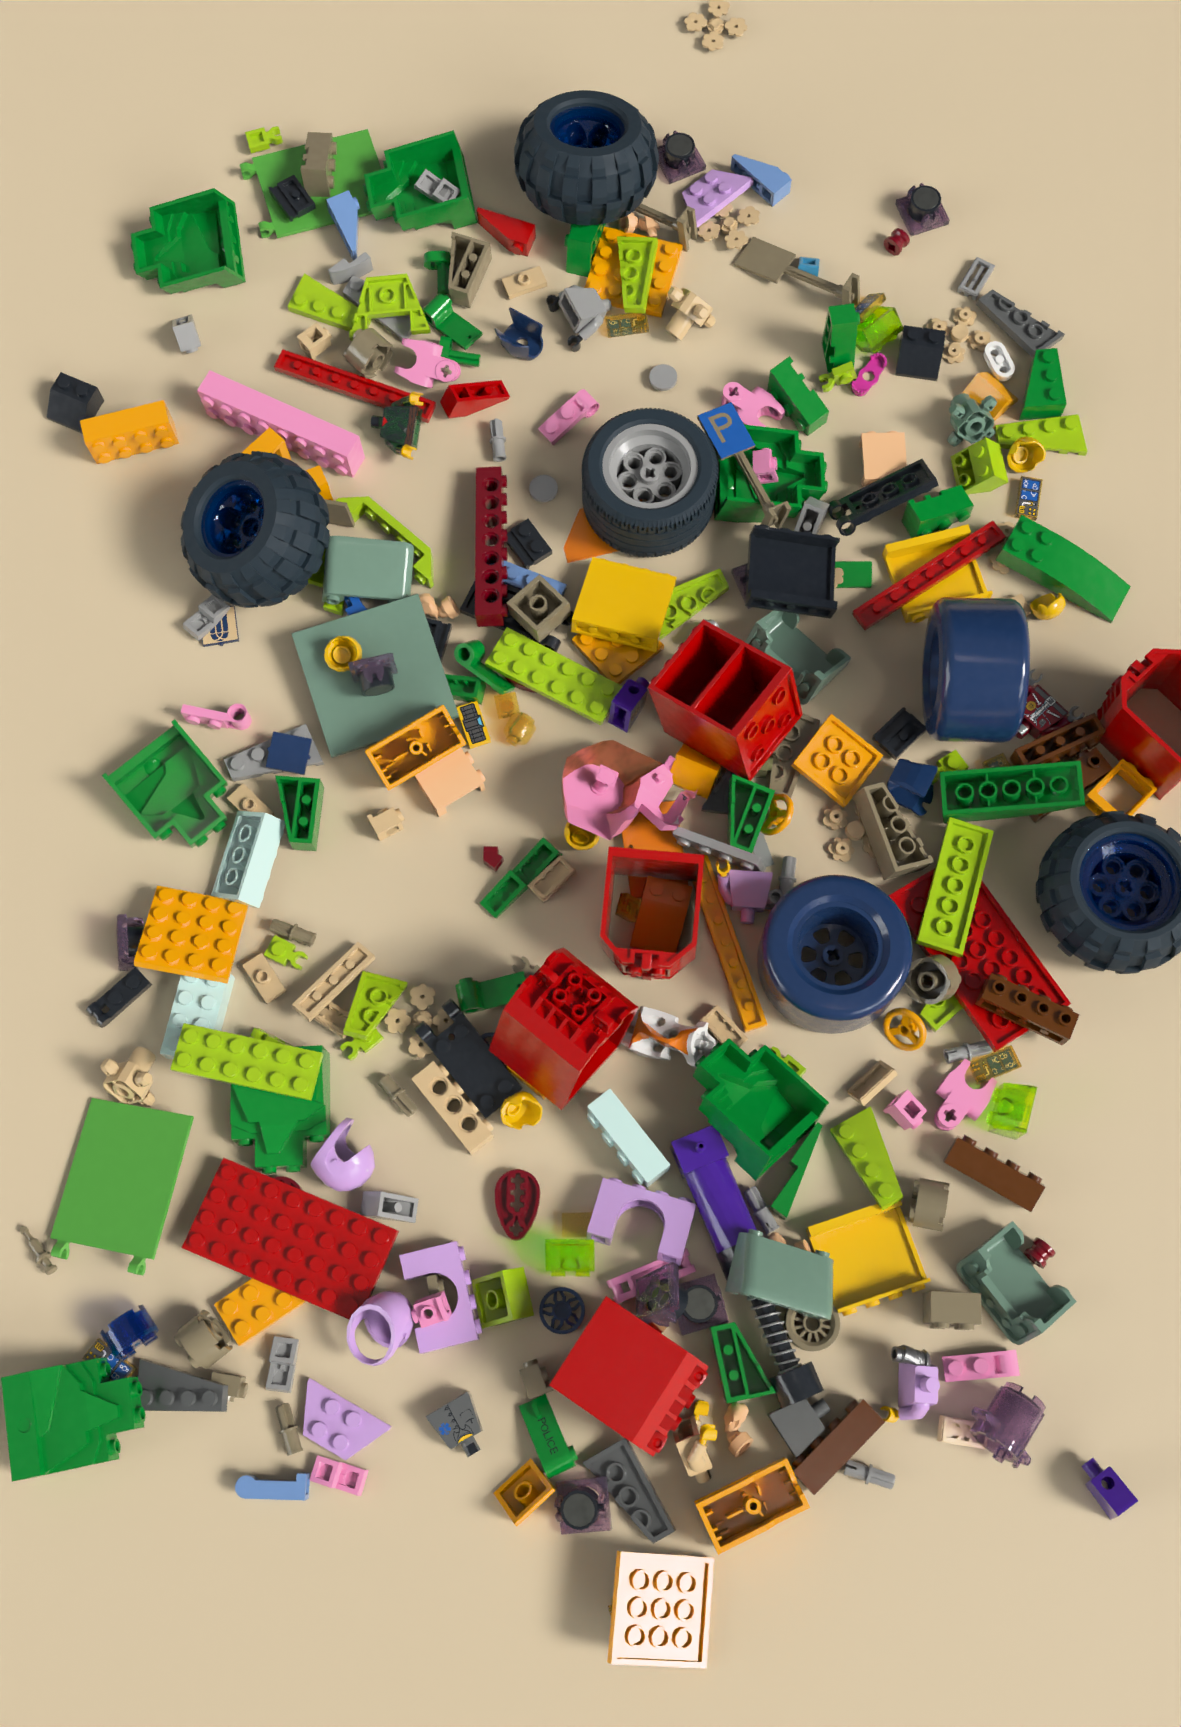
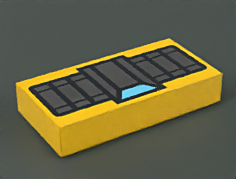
M474 701L456 707L469 748L472 749L491 743L478 702Z

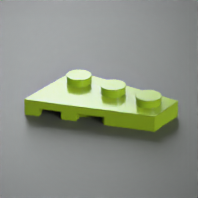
M363 971L343 1035L367 1040L407 988L408 982Z

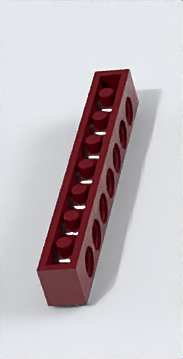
M501 466L476 468L475 618L477 627L504 626V617H508L507 604H504V598H508L507 585H504V579H508L507 566H504V561L508 560L507 547H504V542L508 541L507 529H504V524L508 522L507 511H504V506H507V493H504V488H507V475H503Z

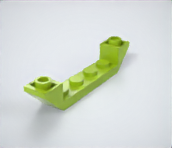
M369 496L345 497L336 500L347 503L354 522L365 514L371 521L376 520L385 533H391L395 536L396 541L412 544L414 546V557L419 560L413 565L414 578L421 585L426 584L430 589L434 586L433 556L430 547Z

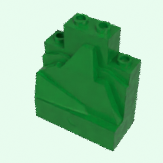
M454 130L385 150L386 160H383L384 169L364 174L365 184H363V189L366 197L368 196L369 199L366 201L368 212L373 213L376 221L393 216L395 223H399L403 231L412 228L418 230L438 223L452 224L454 229L478 223L464 154ZM425 169H427L439 179L443 180L444 178L460 189V193L454 199L437 203L416 190L414 185Z
M215 188L149 207V221L152 228L131 234V249L134 256L133 267L136 274L146 280L157 278L160 288L170 294L181 291L187 292L212 284H218L223 288L246 282L235 202Z
M745 425L755 443L754 448L744 451L752 469L753 451L769 448L772 450V456L777 459V470L775 471L778 476V482L761 484L770 501L775 506L788 501L791 510L787 517L795 518L800 510H802L804 500H807L810 496L820 500L828 488V482L825 481L827 463L824 461V453L801 450L802 443L799 440V431ZM716 453L718 481L714 504V520L736 523H761L765 516L762 505L736 458L732 456L720 461Z
M174 719L171 721L173 726L112 774L108 776L104 773L102 776L156 841L159 839L164 841L173 834L172 829L176 828L192 848L195 845L200 847L208 841L207 836L213 831L218 833L226 826L227 817L211 798L214 796L218 798L227 791L225 787L228 786V783Z
M729 1038L723 1044L717 1043L710 1051V1055L707 1057L703 1055L695 1064L697 1068L693 1077L707 1089L701 1096L703 1101L698 1109L708 1118V1122L733 1145L737 1153L734 1161L756 1181L815 1126L829 1102L766 1045L758 1051L756 1049L752 1050L747 1055Z
M322 1045L298 1047L324 1054L312 1101L231 1084V1140L238 1143V1146H252L253 1142H255V1168L262 1170L263 1174L276 1173V1169H286V1172H300V1168H307V1139H310L312 1143L324 1142V1138L330 1136V1053Z
M95 1358L1 1377L12 1482L118 1460L121 1446L116 1433L144 1428L146 1414L141 1405L142 1385L138 1381V1377H127L110 1381L111 1367L107 1362V1358Z

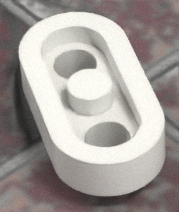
M997 341L988 343L983 356L992 375L999 381H1008L1015 371L1012 359L1002 343Z

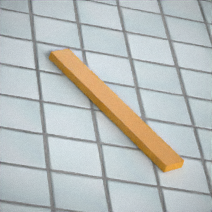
M704 855L700 906L744 1032L746 1033L767 1026V1021L723 897L718 890V883L708 855ZM692 881L696 892L697 882Z

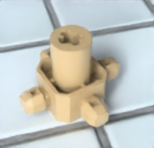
M674 286L670 288L668 296L673 300L671 306L677 311L665 327L666 331L682 341L693 323L700 327L702 325L709 328L713 327L716 320L710 314L713 310L711 306L685 288L681 290Z
M136 1047L126 1062L117 1063L112 1059H105L100 1065L101 1070L107 1075L103 1082L104 1090L122 1103L133 1104L139 1102L145 1107L152 1106L156 1099L149 1090L153 1084V1078L148 1072L156 1060L155 1055L146 1048Z

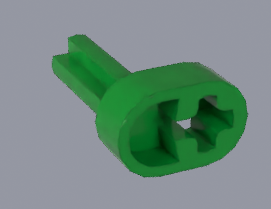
M428 251L424 254V267L429 270H437V294L442 295L449 294L448 283L451 255L447 251Z
M441 336L439 345L443 346L441 357L454 360L462 365L480 366V354L452 350V337Z

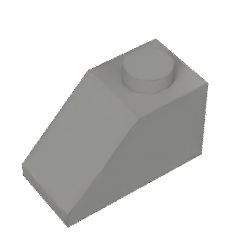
M192 314L172 320V328L181 352L192 353L197 351L198 347L201 346V341Z
M810 496L804 503L794 531H809L812 534H818L830 504Z
M363 1191L360 1215L376 1219L415 1223L419 1199L382 1191Z

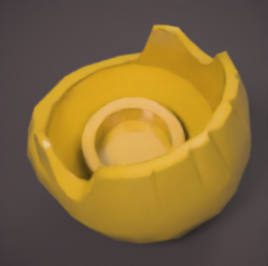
M1028 436L1021 437L1012 444L1008 452V465L1018 473L1032 471L1038 463L1044 461L1046 452L1038 440Z
M337 636L327 644L324 658L331 669L337 672L349 671L357 667L361 662L362 648L357 640L351 636Z
M569 822L566 823L564 836L567 843L574 849L589 850L598 843V835Z
M520 1091L504 1100L500 1115L502 1122L506 1126L521 1130L524 1125H536L541 1120L543 1109L532 1094Z

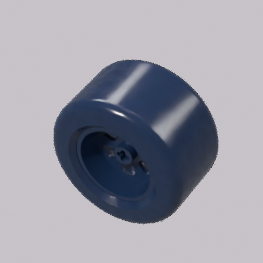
M944 597L937 600L933 605L928 618L923 649L922 706L926 730L934 740L1004 743L1012 740L1018 733L1024 717L1028 695L1030 640L1025 611L1016 600L1008 598Z
M846 875L815 877L790 889L771 910L758 947L757 968L759 979L772 1005L794 1024L819 1033L837 1034L854 1031L877 1019L889 1007L905 984L912 963L913 946L907 921L899 907L885 892L875 885ZM821 929H827L829 941L820 944L813 937V933ZM845 931L854 937L855 941L847 947L842 946L838 942L840 932ZM803 947L816 951V959L814 961L803 962L801 960ZM860 953L863 955L861 968L848 964V956L850 954ZM834 954L836 956L835 959L832 961L828 960L829 956ZM820 968L826 973L825 981L822 982L816 979L810 973ZM844 971L851 978V982L847 985H836L835 974Z

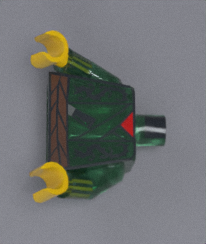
M411 392L409 396L392 402L390 407H384L383 417L373 415L371 418V428L381 429L380 437L385 439V445L396 455L410 460L414 459L410 455L412 450H417L423 409L418 407L423 406V402H419V397L423 393Z

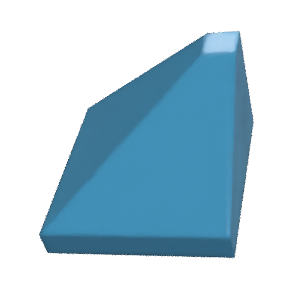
M799 257L798 269L818 277L820 259Z

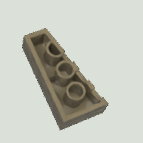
M884 782L865 786L853 795L884 880L921 871L935 862L932 856H928L922 846L924 844L919 837L916 838L909 826L911 824L908 819L904 818L899 812V806Z

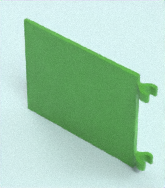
M368 129L333 137V142H337V155L333 157L336 160V171L332 172L335 182L334 189H331L330 197L310 196L315 203L316 209L299 218L298 216L293 218L292 222H290L270 194L269 187L274 188L277 186V183L295 175L304 188L301 165H305V161H303V154H306L305 145L253 157V164L246 162L240 164L244 180H248L257 174L272 220L271 223L267 221L258 223L262 238H268L273 233H276L277 238L335 224L328 211L326 199L348 190L352 198L356 197L360 206V209H358L359 218L373 214L368 212L366 201L369 199L368 196L366 197L363 189V184H365L364 174L381 170V166Z
M92 1098L50 1236L51 1239L57 1240V1243L51 1250V1256L67 1260L70 1252L69 1243L134 1256L129 1263L127 1272L143 1276L146 1270L145 1260L147 1258L155 1259L194 1117Z

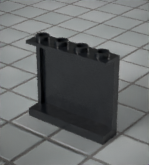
M764 524L754 525L749 535L745 606L831 619L837 610L838 601H834L836 546L840 542V538L829 534H812L809 531L798 532L788 528H773Z

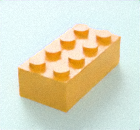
M164 400L80 420L84 442L97 464L109 463L111 460L129 458L135 454L149 453L155 449L169 448L179 444L174 421Z

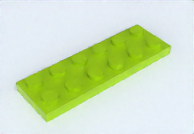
M508 627L485 662L486 667L599 725L603 724L610 712L611 701L623 687Z
M952 817L948 819L916 944L956 957L963 955L994 831Z
M183 1023L170 1070L312 1101L324 1054L322 1052Z

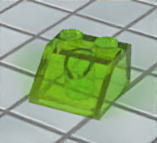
M870 305L860 314V324L857 325L856 347L861 352L877 353L882 349L883 345L895 340L898 334L902 332L903 326L895 307Z
M1003 1083L999 1088H995L992 1095V1101L995 1102L993 1111H989L986 1124L989 1125L988 1132L1014 1140L1025 1135L1037 1087Z
M545 1239L546 1272H551V1277H566V1272H575V1277H590V1272L595 1273V1240Z

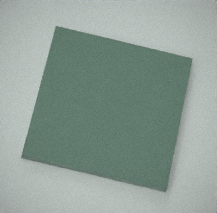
M418 594L291 633L332 758L371 746L441 704L445 706L452 719L459 717ZM337 636H351L357 640L362 648V659L357 667L349 671L337 672L328 666L324 653L331 639ZM373 667H390L395 688L385 694L364 696L361 692L358 674Z

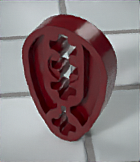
M520 1169L511 1170L503 1174L495 1186V1206L499 1221L507 1236L514 1241L525 1238L531 1229L538 1213L541 1196L540 1186L536 1178L531 1173ZM517 1174H520L521 1179H525V1182L520 1184L521 1191L525 1193L520 1195V1202L524 1203V1207H520L519 1212H515L514 1207L510 1206L511 1203H515V1196L511 1195V1191L516 1189L515 1183H512L511 1180L515 1179ZM516 1217H518L519 1226L523 1228V1232H519L518 1236H514V1233L510 1231V1227H514L516 1223Z

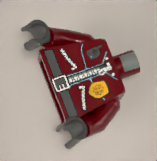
M1035 669L1029 673L1024 717L1020 729L1015 735L1019 739H1023L1028 733L1034 739H1038L1073 723L1074 720L1083 718L1085 713H1082L1080 716L1075 717L1074 711L1079 706L1072 707L1068 712L1040 685L1034 686V683L1039 682L1043 677V674H1041L1039 679H1033L1032 673Z

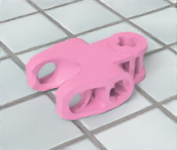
M402 339L401 344L413 349L417 359L412 368L395 366L394 372L403 376L412 383L428 388L433 387L434 379L452 382L459 378L461 374L460 365L454 360L441 357L442 345L427 340ZM449 367V370H451L452 373L448 374V372L445 371V368Z
M730 382L723 388L722 406L732 402L745 425L766 427L758 420L759 417L770 416L775 420H781L784 417L785 409L772 394L757 386L750 392L739 383Z
M964 1059L955 1070L945 1077L935 1092L944 1099L934 1115V1123L940 1130H952L961 1122L965 1115L976 1121L990 1102L991 1095L998 1082L991 1078L981 1089L969 1087L965 1081V1073L971 1062L967 1059ZM947 1113L951 1115L948 1122L945 1120Z

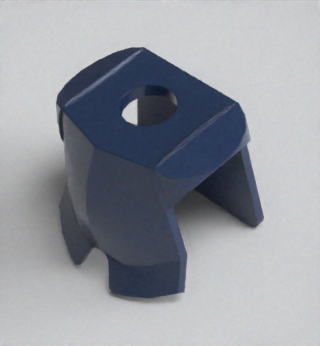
M510 307L509 312L513 323L504 333L497 328L494 330L500 338L502 347L511 356L531 361L538 357L543 349V325ZM524 339L528 342V345H523L517 341Z
M899 759L887 782V788L898 805L913 811L918 816H922L927 813V810L922 805L923 802L928 804L932 802L934 786L931 783L938 768L933 765Z

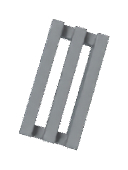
M976 257L960 283L957 292H964V296L968 297L970 295L973 300H976L993 272L995 265ZM980 264L981 267L975 275L974 279L972 280L971 284L969 285V287H966L965 285L968 282L969 278L973 274L977 265ZM987 267L988 270L982 278L981 282L979 283L978 287L975 291L972 290L975 284L977 283L978 279L980 278L981 274L983 273L984 269Z

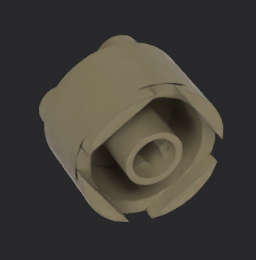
M373 328L358 329L353 335V341L345 349L343 357L365 378L370 379L377 376L375 372L378 369L383 371L393 355L391 350L393 345Z
M942 954L929 955L911 963L905 988L909 996L916 1002L929 1005L936 1004L951 998L956 993L961 983V976L956 965L949 958Z
M920 1178V1181L915 1180L912 1198L916 1199V1204H911L908 1222L913 1223L915 1227L942 1232L950 1183Z
M206 1310L200 1311L177 1331L178 1334L174 1336L175 1342L179 1347L185 1348L189 1354V1362L196 1369L200 1366L205 1369L210 1368L233 1349L232 1345L228 1346L227 1344L231 1339L224 1327L216 1318L211 1321L207 1317L210 1313Z

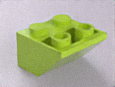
M986 437L950 456L956 486L962 485L967 495L991 492L1008 483L1000 444Z

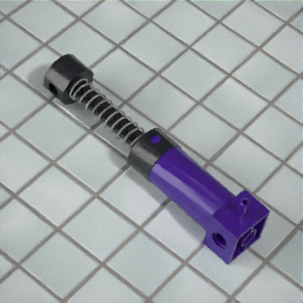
M711 1125L672 1141L670 1150L682 1179L686 1178L727 1281L739 1232L748 1233L749 1229H757L727 1161L729 1153L720 1133ZM747 1297V1300H751L753 1305L750 1309L756 1312L754 1318L759 1319L760 1324L758 1328H762L764 1331L762 1337H766L768 1341L766 1346L771 1348L770 1356H774L776 1360L773 1365H778L779 1367L778 1375L769 1380L776 1392L775 1394L781 1408L824 1391L812 1361L798 1364L800 1358L795 1357L794 1352L796 1349H792L790 1345L792 1340L787 1338L788 1330H784L782 1326L785 1321H780L779 1315L781 1312L776 1311V1305Z

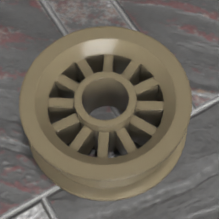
M834 1305L831 1320H829L830 1326L823 1324L824 1321L828 1320L817 1319L818 1327L814 1331L809 1330L806 1326L808 1316L799 1313L803 1318L795 1317L797 1311L787 1309L784 1318V1328L788 1330L787 1336L796 1347L805 1351H820L829 1347L836 1340L840 1330V1318ZM794 1321L801 1322V1325L794 1326ZM803 1328V1331L798 1335L796 1330ZM824 1328V1329H828L829 1331H828V1333L826 1334V1333H825L824 1331H822L821 1329ZM807 1332L808 1334L806 1340L802 1339L804 1334ZM817 1332L823 1337L822 1340H819ZM812 1334L814 1336L815 1342H810Z

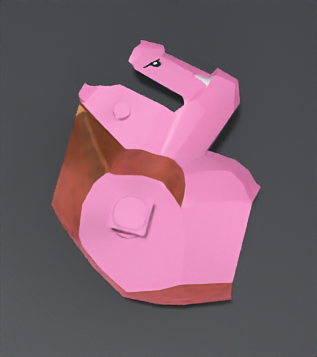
M614 740L596 743L567 757L561 781L563 806L567 821L608 840L622 833L639 811L660 831L676 830L684 820L681 816L690 799L696 797L697 790L696 792L689 790L681 791L667 814H662L659 805L673 784V773L670 770L676 759L670 755L665 763H661Z

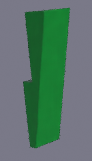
M445 674L454 700L469 703L477 701L478 704L482 705L486 689V683L479 677Z
M543 837L513 870L508 871L483 898L480 904L497 919L528 889L527 885L559 855L562 856L563 854Z
M818 1122L788 1163L796 1170L769 1208L784 1220L789 1214L823 1125Z

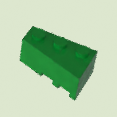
M571 224L570 234H566L564 246L567 247V273L588 277L591 261L594 260L595 256L593 253L599 244L606 224L589 226Z
M854 303L828 307L821 342L827 373H831L833 368L851 361L854 366L857 325L860 324L859 312L855 311Z
M1057 348L1036 350L1029 369L1019 420L1061 417L1067 403Z
M789 356L770 370L767 392L772 394L785 409L784 415L794 421L797 429L809 436L827 422L829 410L814 389L810 391L802 381L805 379L802 373L797 374L791 365L793 360Z
M962 485L940 491L939 496L931 498L929 494L923 497L924 500L916 503L914 499L909 500L901 522L910 537L914 538L931 534L938 530H946L958 521L960 523L966 521L971 516L974 505Z
M732 774L729 780L728 845L750 853L753 852L775 790Z
M275 776L291 846L294 850L316 851L324 795V785L321 779Z
M735 1322L709 1328L725 1403L728 1404L776 1393Z

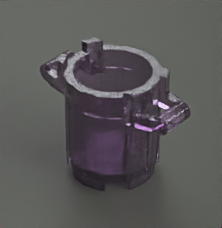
M1006 1382L1004 1387L1001 1386L987 1410L979 1407L972 1409V1416L976 1422L970 1432L983 1447L993 1453L992 1457L996 1461L1002 1463L1006 1460L1013 1463V1468H1018L1020 1464L1028 1466L1031 1462V1457L1025 1448L1045 1416L1043 1412L1046 1407L1036 1395L1031 1399L1021 1391L1024 1387L1012 1382Z

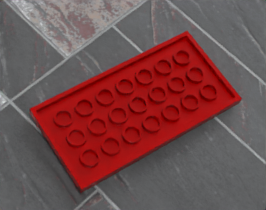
M935 868L888 895L903 913L909 926L910 934L915 941ZM982 880L963 955L956 957L919 945L926 956L942 954L956 965L961 976V983L954 996L994 1053L1030 1030L975 1004L984 981L991 973L1003 975L1008 981L1016 985H1024L1029 988V991L1037 995H1045L1058 1005L1069 1006L1071 1004Z
M223 1157L181 1248L350 1320L351 1315L371 1297L399 1231Z

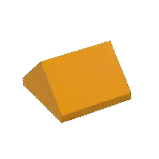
M989 372L977 373L962 392L968 394L971 399L976 400L980 404L987 396L991 395L994 397L997 404L992 411H989L994 421L1019 400Z
M683 744L677 752L676 760H674L670 770L673 773L672 785L693 792L697 790L696 795L708 799L723 766Z
M530 1458L493 1494L513 1523L518 1526L557 1488Z

